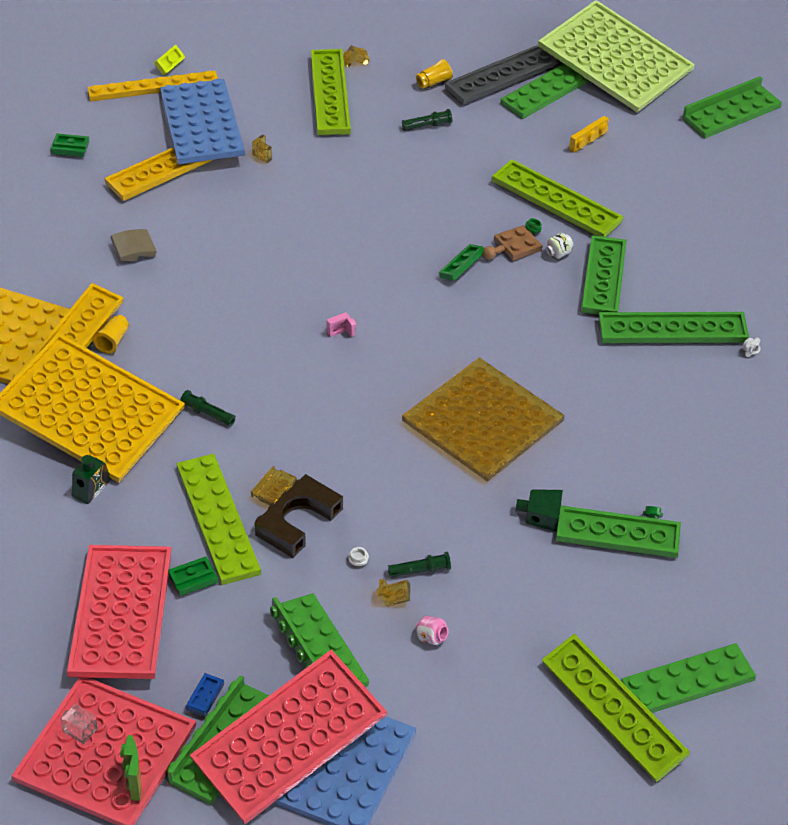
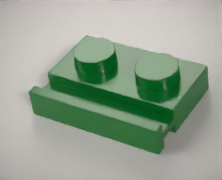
M56 133L52 143L53 146L50 148L51 154L84 157L90 142L89 136Z
M207 556L168 570L169 577L179 596L218 583V577L215 575Z

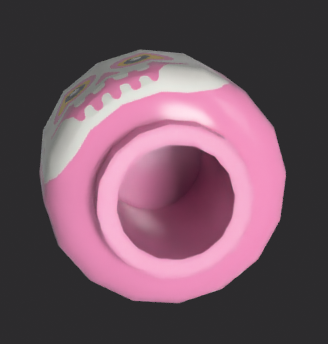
M424 616L417 623L416 632L421 642L439 645L446 640L448 627L441 618Z

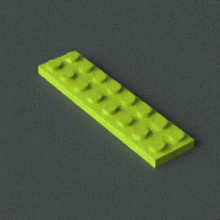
M343 49L311 50L318 135L351 134Z
M513 159L492 175L491 181L596 236L606 237L623 222L622 215Z
M215 454L176 463L221 585L261 575V568Z
M575 633L542 659L543 664L656 783L690 755V751Z

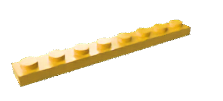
M215 70L94 85L87 88L90 102L161 93L160 87H165L166 85L173 86L181 85L182 83L212 81L218 79Z

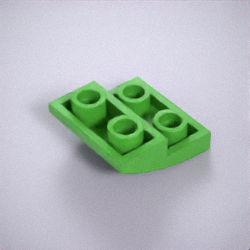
M128 735L126 744H122L120 757L123 758L122 769L125 770V778L128 779L127 790L130 791L131 800L140 801L142 779L138 751L133 736Z

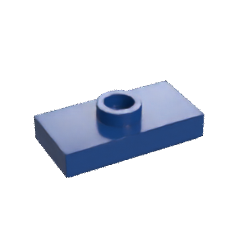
M204 673L185 706L186 711L206 718L224 686V680Z

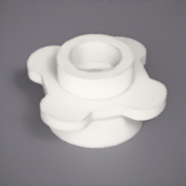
M748 338L743 344V350L746 351L745 356L750 357L752 354L760 352V338Z

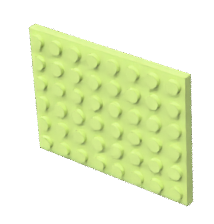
M597 0L541 38L537 45L637 113L691 72L695 64Z

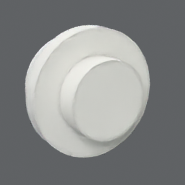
M355 547L349 553L348 560L354 566H363L367 564L369 555L364 548Z

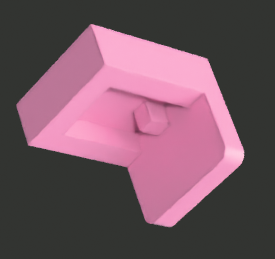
M346 312L327 319V334L330 337L345 331L351 337L355 336L356 322Z

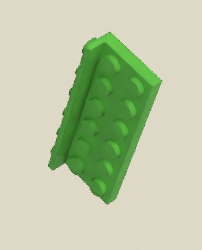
M759 76L686 105L684 107L683 120L705 139L781 108L782 102L761 85L763 78Z
M314 593L280 603L277 597L272 598L270 614L273 619L277 620L280 631L287 636L289 646L295 649L300 663H303L307 668L332 649L365 687L369 686L368 677Z
M241 675L236 681H232L228 692L224 697L221 696L219 698L216 708L212 713L209 712L201 728L195 730L190 743L184 745L178 759L169 765L167 770L169 784L212 805L219 792L192 761L190 754L269 695L246 685L244 677Z

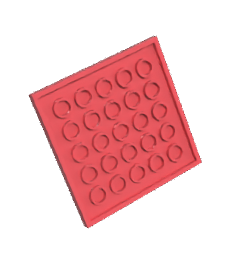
M79 677L11 775L12 781L112 824L135 825L166 776L169 765L176 760L196 728V721L91 678ZM128 735L133 736L138 751L142 779L140 801L131 800L130 791L127 790L128 779L125 778V770L122 769L123 758L120 757L122 744H126Z

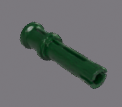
M450 109L438 113L434 111L431 115L402 120V127L405 131L428 125L439 126V124L446 122L450 124L453 121Z
M186 390L181 396L180 401L184 402L185 406L192 408L196 413L202 412L229 427L236 420L235 415L206 402L204 397H198L192 394L190 390Z
M447 551L442 555H427L425 559L388 565L389 577L424 571L434 573L435 570L444 568L450 570V556Z

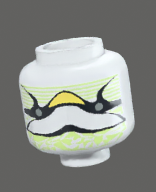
M558 233L548 239L546 251L550 256L560 259L572 251L573 241L569 235Z

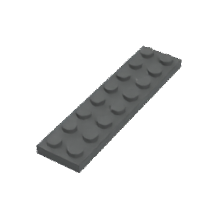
M536 45L445 82V89L464 105L563 64V62Z

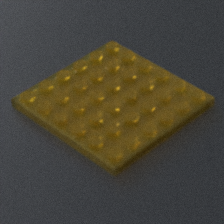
M479 357L404 413L402 421L488 482L563 422L565 415Z

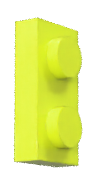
M175 44L159 57L154 64L164 76L181 62L185 56Z

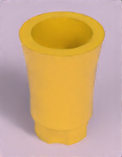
M441 59L434 65L416 74L415 79L420 88H426L451 80L453 74L449 63L445 59Z
M123 315L114 316L94 335L93 343L99 351L107 354H112L116 351L120 340L129 327L126 317Z

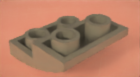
M147 229L122 231L110 237L120 260L137 261L138 256L155 257L157 253Z

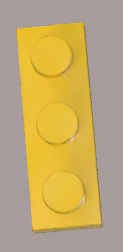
M603 116L570 136L569 150L576 152L608 131L609 118Z

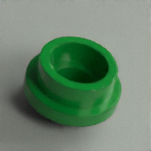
M530 218L525 223L526 229L531 234L540 233L542 230V223L538 219Z
M646 506L645 511H643V515L648 518L658 519L663 517L662 509L659 507Z

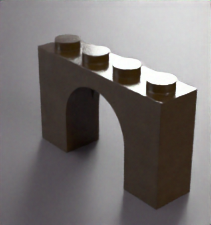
M307 474L301 479L296 480L294 485L288 491H285L280 499L272 503L263 515L258 516L254 523L255 535L291 558H294L306 546L305 532L284 519L288 513L296 509H310L332 521L343 510V496Z

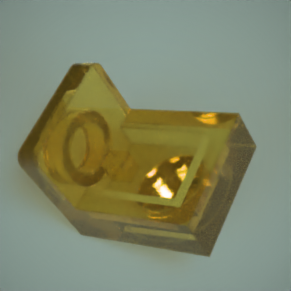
M350 45L343 55L345 65L350 67L353 61L365 65L370 61L367 51L361 47L357 48Z
M262 134L252 141V155L269 163L272 160V147L266 144V136Z
M379 579L377 595L387 607L410 601L411 584L408 580H403L388 585L384 579Z

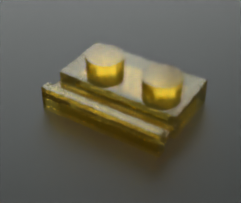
M272 466L251 490V497H257L259 501L271 505L294 485L297 477L283 470H276Z

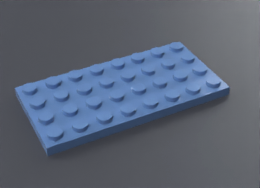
M224 79L160 87L178 164L245 155V149Z

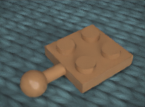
M522 225L494 235V241L498 246L494 248L486 246L482 256L486 260H492L496 254L505 252L514 261L542 251L543 245Z

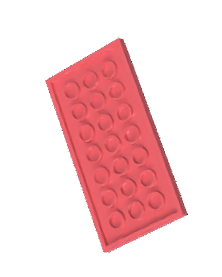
M89 545L67 669L68 677L155 679L169 577L168 570L170 569L172 554L171 547Z
M331 649L190 754V758L242 822L247 824L386 717L387 711Z

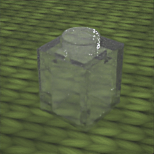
M77 704L66 710L61 717L63 732L82 744L98 729L96 716Z

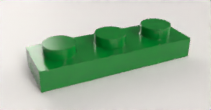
M469 244L439 271L440 278L455 281L483 255L484 247Z

